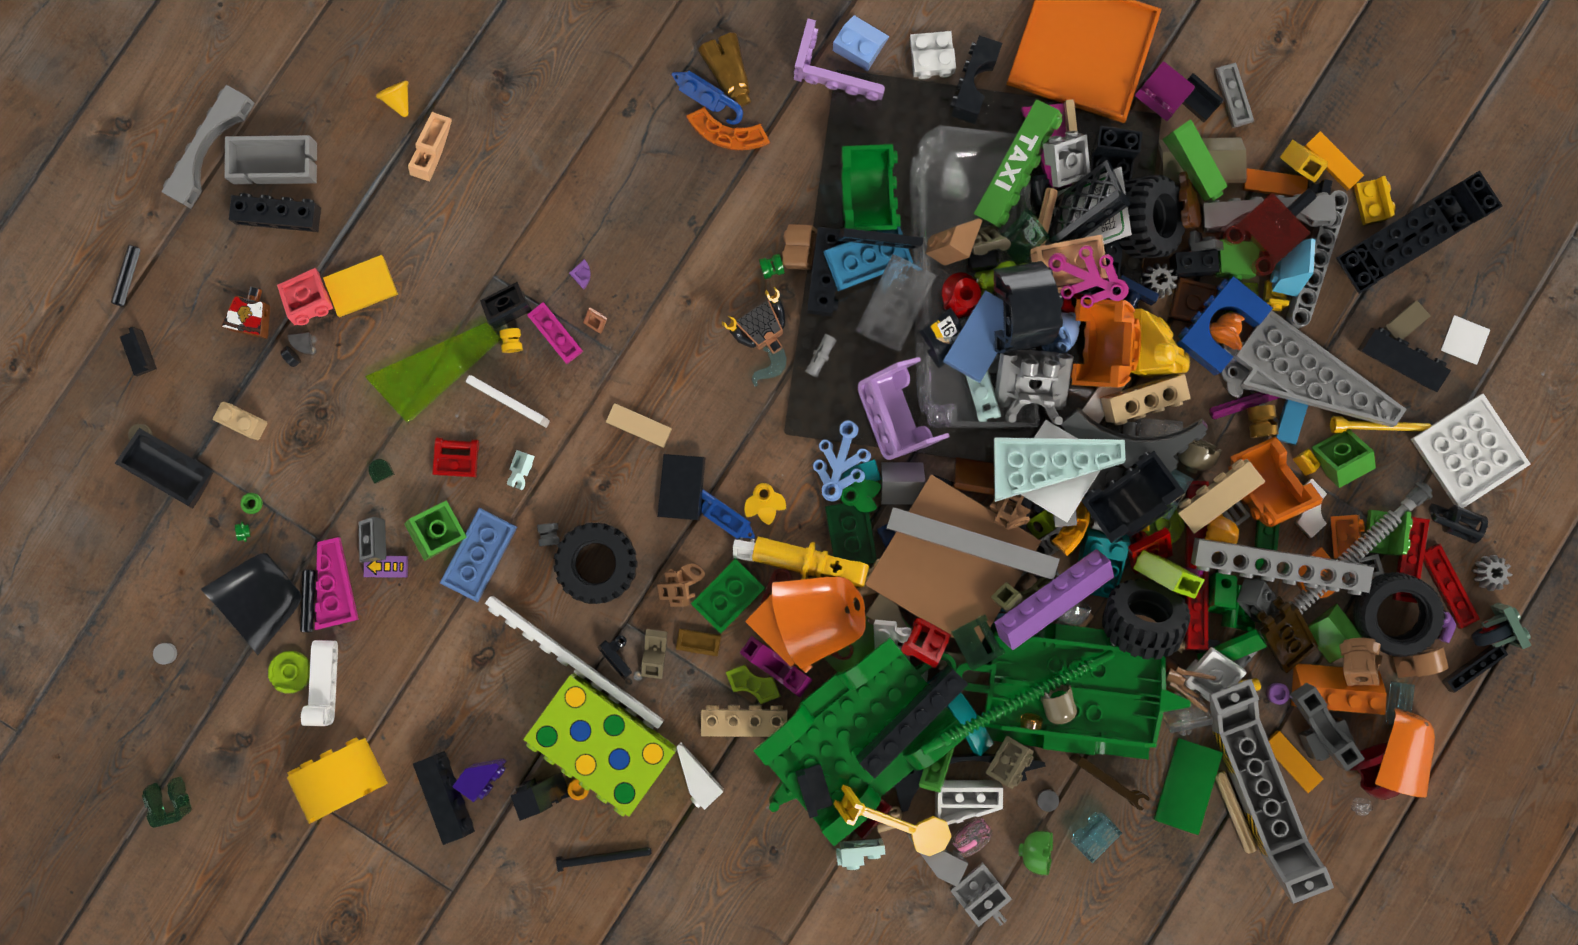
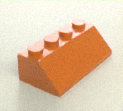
M1298 663L1293 668L1292 692L1308 683L1316 687L1327 703L1328 710L1386 714L1387 693L1379 670V685L1347 686L1343 667ZM1291 699V706H1296Z

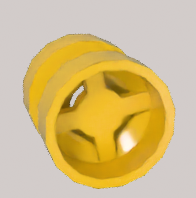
M519 328L499 331L500 338L503 341L501 345L502 353H514L523 350L522 343L519 340L521 336Z

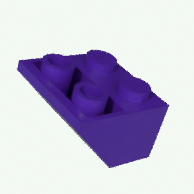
M503 758L475 763L469 766L460 775L453 788L472 802L479 798L482 800L494 787L491 783L495 782L497 778L499 779L505 772L506 767L504 765L507 760Z

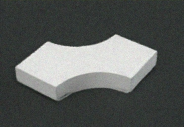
M1309 479L1304 485L1312 483L1324 499L1327 493L1313 479ZM1321 504L1299 514L1295 521V524L1308 538H1312L1327 524L1321 514Z

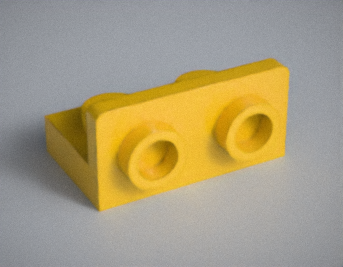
M1386 176L1354 185L1363 225L1387 221L1395 216L1396 208L1391 200V186Z

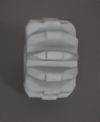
M1155 263L1153 267L1148 266L1146 268L1147 273L1141 275L1144 279L1141 285L1147 286L1148 289L1160 294V299L1164 298L1165 294L1168 296L1172 294L1171 289L1177 286L1173 282L1177 279V276H1171L1174 269L1166 270L1167 264L1165 263L1161 267L1158 263ZM1157 277L1161 278L1160 282H1163L1160 285L1157 283L1158 280H1155Z
M1497 555L1483 556L1481 561L1475 562L1478 569L1472 570L1473 573H1477L1473 580L1480 581L1479 587L1487 588L1488 591H1494L1495 588L1501 590L1503 589V584L1508 585L1510 583L1507 577H1511L1513 574L1507 570L1511 566L1505 564L1506 559L1498 558Z

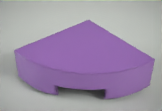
M584 259L569 273L583 290L587 287L591 276L589 265Z

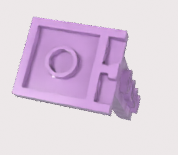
M807 19L795 63L794 80L802 82V79H805L807 83L824 84L832 90H837V88L846 90L845 92L850 95L861 94L865 95L869 100H882L885 87L881 84L810 65L812 52L817 41L818 29L815 28L816 20Z

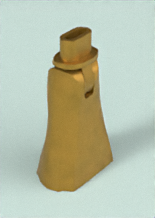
M730 32L718 38L719 44L716 43L715 39L703 43L698 51L716 77L726 96L743 107L751 103L748 95L750 93L737 34Z

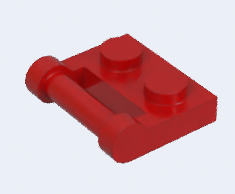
M436 438L432 475L476 478L479 440L453 441ZM443 448L470 450V456L442 454Z
M916 618L912 625L913 630L908 640L903 643L901 651L905 655H913L936 668L951 634L922 618ZM924 631L927 635L922 646L919 647L915 644L920 633Z

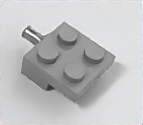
M983 862L963 877L958 887L952 886L949 889L978 927L991 916L994 917L999 926L1003 925L1001 920L1004 923L1007 921L999 910L1012 899Z

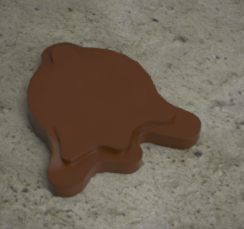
M1180 172L1179 202L1183 201L1184 209L1181 211L1182 224L1184 228L1192 229L1200 226L1202 208L1198 201L1197 193L1192 188L1187 172Z

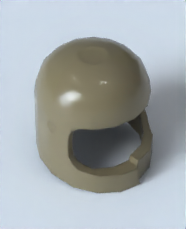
M1061 685L1060 689L1056 687L1055 691L1050 690V694L1044 693V697L1041 696L1045 714L1050 722L1065 724L1075 718L1077 708L1073 699L1071 685ZM1062 690L1066 692L1062 696L1050 698L1054 692Z

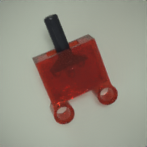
M1307 189L1286 207L1272 192L1236 225L1227 228L1223 233V240L1226 244L1233 246L1241 243L1247 235L1266 255L1254 260L1252 263L1253 273L1257 276L1269 275L1273 272L1275 265L1310 234L1296 216L1312 203L1317 195L1311 189ZM1231 230H1236L1239 233L1237 241L1230 239L1229 232ZM1261 260L1268 264L1266 272H1262L1258 268Z

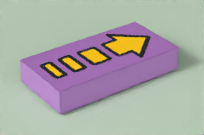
M386 556V560L364 562L363 577H408V556Z

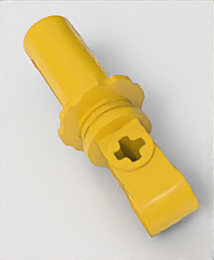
M759 536L752 555V561L799 572L802 575L801 580L808 579L809 576L816 578L844 577L849 579L854 586L864 587L869 570V565L830 556L828 551L825 550L823 552L817 551L814 542H811L809 547L803 548ZM837 565H840L841 570H838L837 573H834L833 568H836Z

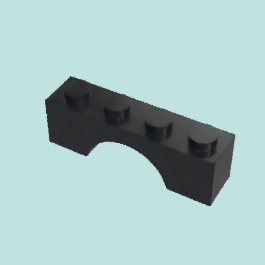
M980 35L976 43L972 42L968 53L972 55L971 60L966 59L962 72L966 73L965 77H960L956 88L960 90L959 95H954L950 105L951 108H954L952 117L975 124L985 96L977 90L974 78L982 72L993 71L1003 43Z

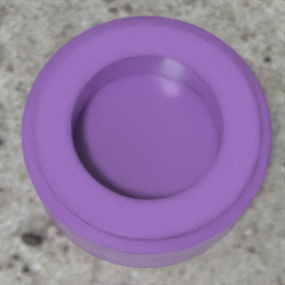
M1273 683L1266 691L1268 700L1274 704H1284L1290 697L1288 687L1282 683Z

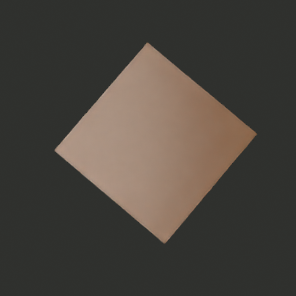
M932 474L908 511L1036 551L1042 542L1019 527L1007 530V528L993 522L997 515L996 513ZM896 532L865 585L917 617L951 634L952 638L976 652L1001 610V607L993 601L991 596L1005 582L1014 588L1024 571Z

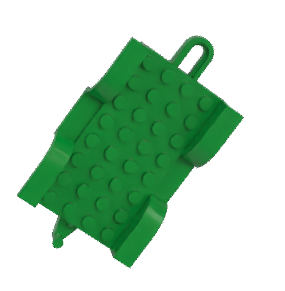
M993 622L990 633L993 636L990 664L964 662L956 667V672L961 677L967 670L989 673L988 685L968 683L963 689L987 693L985 713H987L988 709L992 711L993 707L998 708L999 704L1004 705V701L1009 702L1010 698L1014 700L1016 695L1020 697V693L1025 694L1026 690L1031 691V687L1036 688L1037 684L1041 686L1042 682L1047 683V679L1052 680L1053 676L1058 677L1059 673L1063 675V671L1068 672L1069 668L1074 669V665L1079 666L1080 662L1084 664V660L1088 658L1093 659L1112 650L1115 658L1097 666V669L1093 672L1088 671L1087 675L1082 674L1081 678L1077 676V680L1071 679V683L1066 682V684L1071 685L1073 699L1077 708V714L1072 721L1065 724L1050 722L1045 714L1041 696H1039L1038 700L1034 698V702L1029 701L1028 705L1023 704L1022 708L1017 707V711L1012 710L1011 714L1007 712L1006 716L1001 715V719L996 718L995 722L990 721L989 725L984 724L992 741L1003 742L1006 736H1009L1022 745L1039 747L1046 750L1087 755L1104 754L1149 760L1150 747L1157 746L1163 713L1191 706L1190 700L1166 690V657L1163 656L1161 659L1155 660L1150 658L1147 660L1142 659L1140 656H1130L1131 653H1124L1119 650V646H1114L1110 641V637L1106 636L1103 629L1050 623L1012 650L999 638L995 623ZM1063 690L1054 692L1050 698L1062 696L1066 692Z
M889 637L855 666L841 673L838 671L798 704L799 708L795 714L753 750L765 766L769 765L781 780L769 798L770 811L776 812L779 809V805L795 798L806 809L795 771L820 764L831 797L832 806L817 810L818 816L813 817V819L819 825L824 836L835 846L867 819L865 816H859L854 826L844 821L833 804L835 800L842 801L845 795L841 789L843 785L851 787L857 798L866 807L876 810L880 804L881 796L910 772L922 770L932 765L967 736L962 735V739L958 737L957 741H952L951 745L947 747L943 745L926 755L921 751V746L939 738L941 733H949V729L955 730V726L960 727L961 723L946 707L875 779L859 764L856 758L928 685L921 675L932 666L922 662L917 667H914ZM944 652L940 660L946 661L956 671L955 660L951 655Z

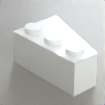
M944 780L941 793L935 792V817L946 820L948 825L964 822L963 820L974 816L979 817L1003 809V786L997 780Z

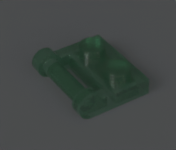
M1028 208L1021 212L1022 215L1004 233H1000L1010 240L1027 221L1029 222V225L1011 242L1010 248L1006 250L1017 265L1022 264L1031 255V249L1040 246L1049 238V235L1034 213Z
M986 614L951 631L971 671L1005 654L1003 647L999 646L987 623L988 618ZM977 626H980L992 649V652L987 654L974 629Z

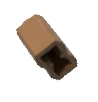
M788 225L787 230L784 232V242L786 245L781 252L783 266L787 269H812L817 239V229L812 225Z

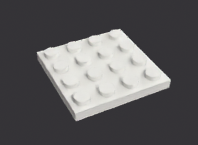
M1484 394L1478 395L1411 439L1453 504L1462 508L1531 465Z

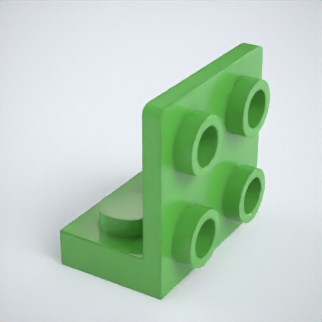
M1368 510L1366 531L1368 529L1371 530L1370 527L1375 526V523L1379 522V519L1383 518V515L1387 514V512ZM1405 511V514L1400 518L1402 523L1398 524V527L1394 528L1392 532L1389 531L1390 534L1388 536L1385 535L1386 538L1384 540L1381 539V542L1377 543V546L1373 547V550L1369 551V553L1406 555L1411 545L1409 539L1410 529L1413 525L1411 512Z

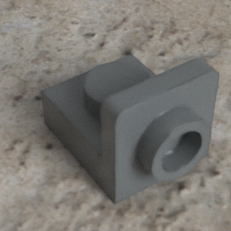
M1195 230L1190 231L1188 244L1191 252L1224 250L1223 241L1217 240L1215 237L1202 238V233Z

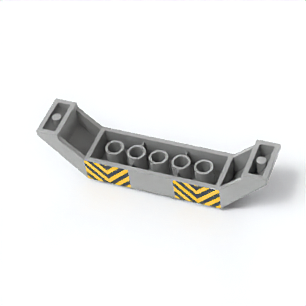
M1252 679L1209 694L1212 732L1220 752H1223V760L1258 849L1291 903H1297L1334 888L1327 868L1323 865L1307 839L1260 721L1259 697Z

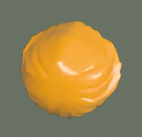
M1221 514L1208 523L1205 539L1237 544L1239 529L1233 521Z

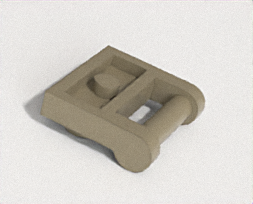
M989 225L979 229L971 252L974 255H984L988 251L998 248L1005 251L1010 248L1011 242L1007 237L1002 236L994 225Z

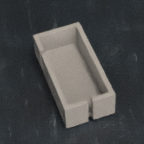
M310 135L225 136V179L232 184H252V181L256 184L317 183V165L313 162L317 161V142Z

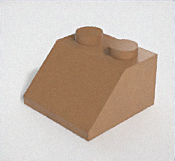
M976 219L932 235L928 239V247L925 254L944 266L969 258L982 220Z

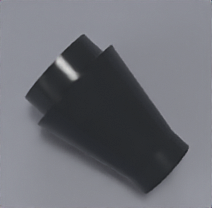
M1047 174L1030 178L1031 182L1029 185L1036 206H1042L1045 190L1049 188L1050 179H1047Z

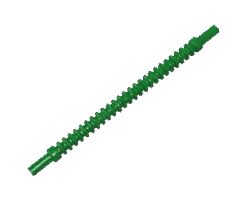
M1109 650L1093 659L1088 658L1084 660V664L1080 662L1079 666L1074 665V669L1069 668L1068 672L1063 671V675L1059 673L1058 677L1053 676L1052 680L1047 679V683L1042 682L1041 686L1037 684L1036 688L1031 687V691L1026 690L1025 694L1020 693V697L1016 695L1014 700L1010 698L1009 702L1004 701V705L999 704L998 708L993 707L992 711L988 709L987 713L982 712V716L977 715L976 719L971 718V722L966 721L965 725L961 723L959 728L955 726V730L949 729V733H941L939 738L921 746V751L926 755L943 745L947 747L952 744V741L956 742L958 737L962 739V735L968 736V732L973 733V730H979L980 726L984 728V724L989 725L990 721L995 722L996 718L1001 719V715L1006 716L1007 712L1011 714L1012 710L1017 711V707L1022 708L1023 704L1028 705L1029 701L1034 702V698L1038 700L1039 696L1044 697V693L1050 694V690L1055 691L1056 687L1060 689L1061 685H1066V682L1071 683V679L1077 680V676L1081 678L1082 674L1087 675L1088 671H1095L1097 666L1115 658L1113 651Z

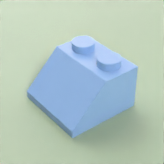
M854 15L844 24L834 40L833 51L868 72L889 36Z

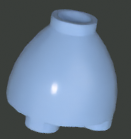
M1061 312L1063 326L1060 328L1058 336L1053 343L1042 346L1044 351L1067 353L1072 348L1078 338L1079 326L1081 324V321H1075L1076 315L1074 312Z

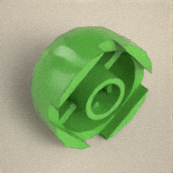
M1048 831L1032 832L1026 837L1024 843H1020L1019 856L1023 857V864L1032 873L1049 875L1052 861L1050 857L1051 851H1053V833Z

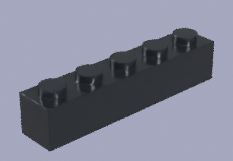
M1491 645L1443 679L1442 682L1449 692L1455 693L1506 657L1508 653L1502 645L1499 647Z

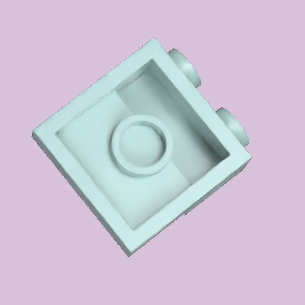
M882 838L839 842L840 848H836L838 866L847 867V870H856L864 865V856H868V859H879L881 855H885V845Z

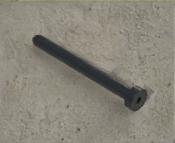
M650 847L567 859L558 856L556 857L557 871L562 872L566 867L649 856L652 854V850Z

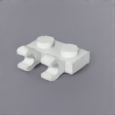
M875 620L873 624L875 649L889 637L897 646L898 641L901 643L906 642L912 629L908 627L899 628L895 621ZM905 655L906 658L910 661V656Z

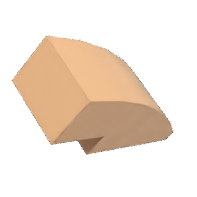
M434 112L431 113L415 144L416 151L408 165L411 176L430 182L452 122L451 118Z

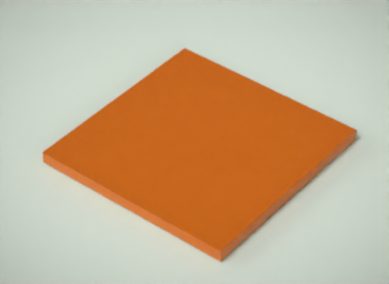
M1034 0L1006 85L1061 103L1073 99L1076 108L1125 123L1162 9L1136 0Z

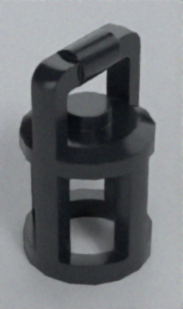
M1431 503L1428 508L1431 519L1442 524L1443 532L1473 544L1478 543L1487 530L1488 518L1486 516L1469 511L1458 505H1453L1447 509ZM1459 521H1460V522H1463V523H1465V524H1468V525H1470V526L1468 527V526H1466V525L1460 524ZM1481 522L1479 530H1476L1477 525Z

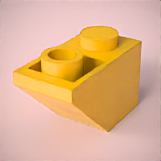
M1293 139L1280 156L1294 170L1314 183L1328 166L1326 160Z

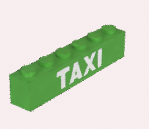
M1036 99L974 212L978 218L999 229L1007 223L1012 206L1018 203L1022 188L1028 185L1033 168H1036L1041 161L1040 155L1044 150L1043 144L1049 142V137L1062 123L1061 117L1063 115L1058 109Z

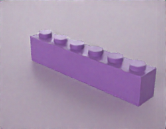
M1095 549L996 620L994 623L999 638L1012 650L1020 646L1114 577L1111 561Z

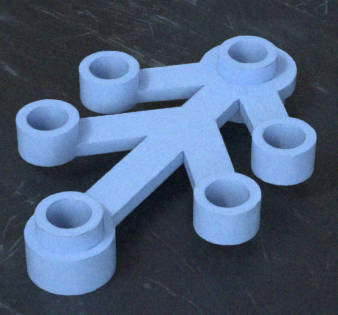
M849 420L844 421L840 425V433L843 439L837 458L833 452L832 442L825 439L819 443V449L824 452L833 469L832 477L830 478L826 471V462L816 460L813 464V469L818 472L824 484L822 495L831 502L841 497L844 488L854 482L860 483L865 479V473L860 469H854L851 475L840 480L842 473L861 461L868 462L871 458V453L862 448L857 451V454L846 460L852 438L858 434V426ZM853 427L852 433L848 434V430ZM828 443V448L824 450V445ZM866 452V457L862 459L861 454ZM822 463L823 467L818 470V465ZM860 472V477L856 479V473ZM835 488V493L831 495V489Z

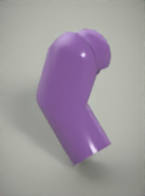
M1444 611V625L1442 626L1443 629L1439 640L1450 643L1456 629V623L1452 615Z

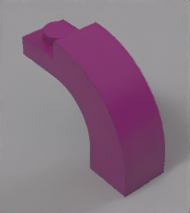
M753 636L749 638L740 651V654L778 680L798 697L802 696L812 682V679L795 665L790 667L774 650Z

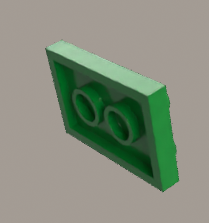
M735 558L691 605L721 634L762 593L765 587Z

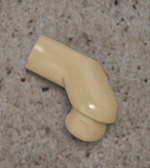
M893 806L888 815L902 819L903 812L898 806ZM881 822L877 825L879 833L895 829Z

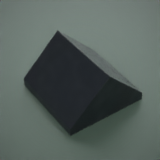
M518 282L480 300L487 322L494 329L532 311Z

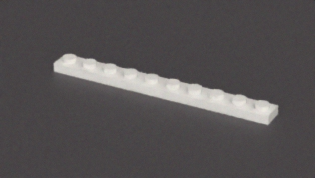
M490 596L485 602L492 614L497 617L502 615L506 618V624L514 629L518 627L524 631L522 635L530 641L535 639L541 644L539 647L546 653L550 654L553 652L558 656L557 661L564 666L569 664L575 668L574 673L583 679L585 677L592 681L591 685L597 690L602 691L604 689L609 693L608 697L617 704L621 702L626 705L625 710L636 717L637 714L644 719L643 723L651 729L654 727L658 729L664 722L663 718L499 599Z

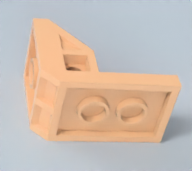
M1102 235L1038 246L1030 250L1032 262L1042 261L1049 267V258L1055 253H1061L1065 255L1068 263L1088 271L1084 259L1079 256V250L1081 247L1089 245L1093 249V258L1101 278L1108 279L1106 270L1099 265L1100 258L1105 255ZM1088 249L1082 250L1084 256L1090 255ZM1103 258L1102 262H1103V264H1105V265H1106V258ZM1059 260L1053 261L1054 266L1059 267L1061 265ZM1063 270L1059 272L1052 271L1059 293H1061V289L1065 285H1074L1085 281Z

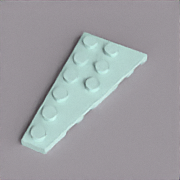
M994 438L995 502L1122 464L1126 460L1125 440Z

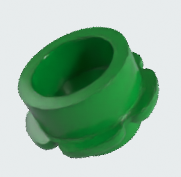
M243 521L241 524H235L237 541L244 540V542H247V537H251L249 524L244 525Z

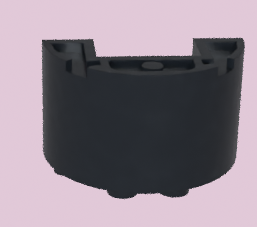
M1042 261L994 269V291L1003 296L1004 330L994 331L995 352L1007 353L1053 343L1058 336L1060 328L1063 326V319L1061 317L1063 298L1058 292L1052 269L1047 267Z
M1147 451L1142 454L1136 463L1137 468L1131 467L1122 474L1123 477L1118 481L1112 480L1104 486L1105 490L1101 491L1100 488L1097 490L1092 489L1081 500L1112 544L1121 542L1123 540L1122 536L1126 534L1128 537H1131L1169 512L1173 508L1171 503L1174 501L1178 503L1185 496V492L1155 451L1151 453Z

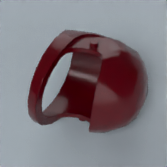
M1381 743L1360 750L1365 759L1350 769V771L1358 770V773L1361 774V788L1370 796L1381 800H1387L1400 794L1375 784L1388 743Z

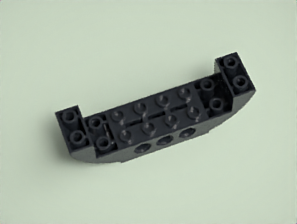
M1100 126L1089 160L1090 172L1108 160L1113 170L1122 167L1124 184L1132 179L1134 159L1140 153L1143 132ZM1117 240L1104 244L1105 254L1113 257V266L1118 279L1124 280V278H1119L1123 246L1119 245ZM1106 258V265H1109L1110 260ZM1095 286L1078 292V294L1093 295L1105 289ZM1119 287L1113 288L1114 293H1121Z
M1479 170L1336 257V260L1357 293L1360 294L1378 283L1379 280L1471 224L1498 210L1503 205Z

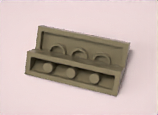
M1202 138L1225 182L1246 183V148L1242 138ZM1159 140L1157 146L1161 156L1159 175L1170 178L1175 182V185H1180L1179 173L1184 171L1164 141Z

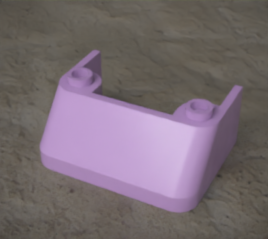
M920 357L897 362L861 380L858 384V392L879 449L887 460L906 455L950 437L949 433L933 437L931 431L926 426L916 428L902 389L910 383V375L907 368L920 362Z

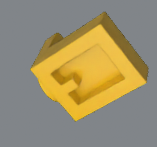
M1267 280L1264 283L1263 300L1273 308L1272 311H1281L1289 306V301L1286 300L1287 295L1273 292V283Z

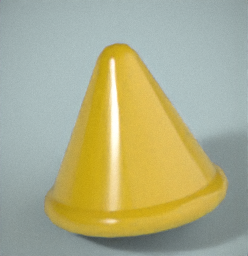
M405 80L394 84L376 94V98L383 101L402 117L408 116V81Z

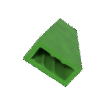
M1191 119L1162 139L1183 171L1187 172L1190 181L1204 201L1210 198L1214 201L1224 194L1222 190L1228 186Z

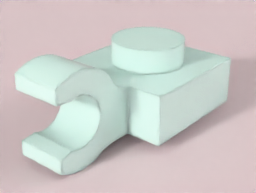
M516 450L509 469L512 471V474L508 478L507 485L514 487L517 481L516 488L524 489L525 479L523 476H528L535 456Z

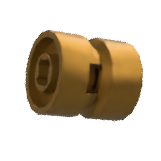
M1275 405L1247 408L1248 420L1252 422L1249 426L1250 438L1279 435L1278 424L1274 421V418L1277 417Z

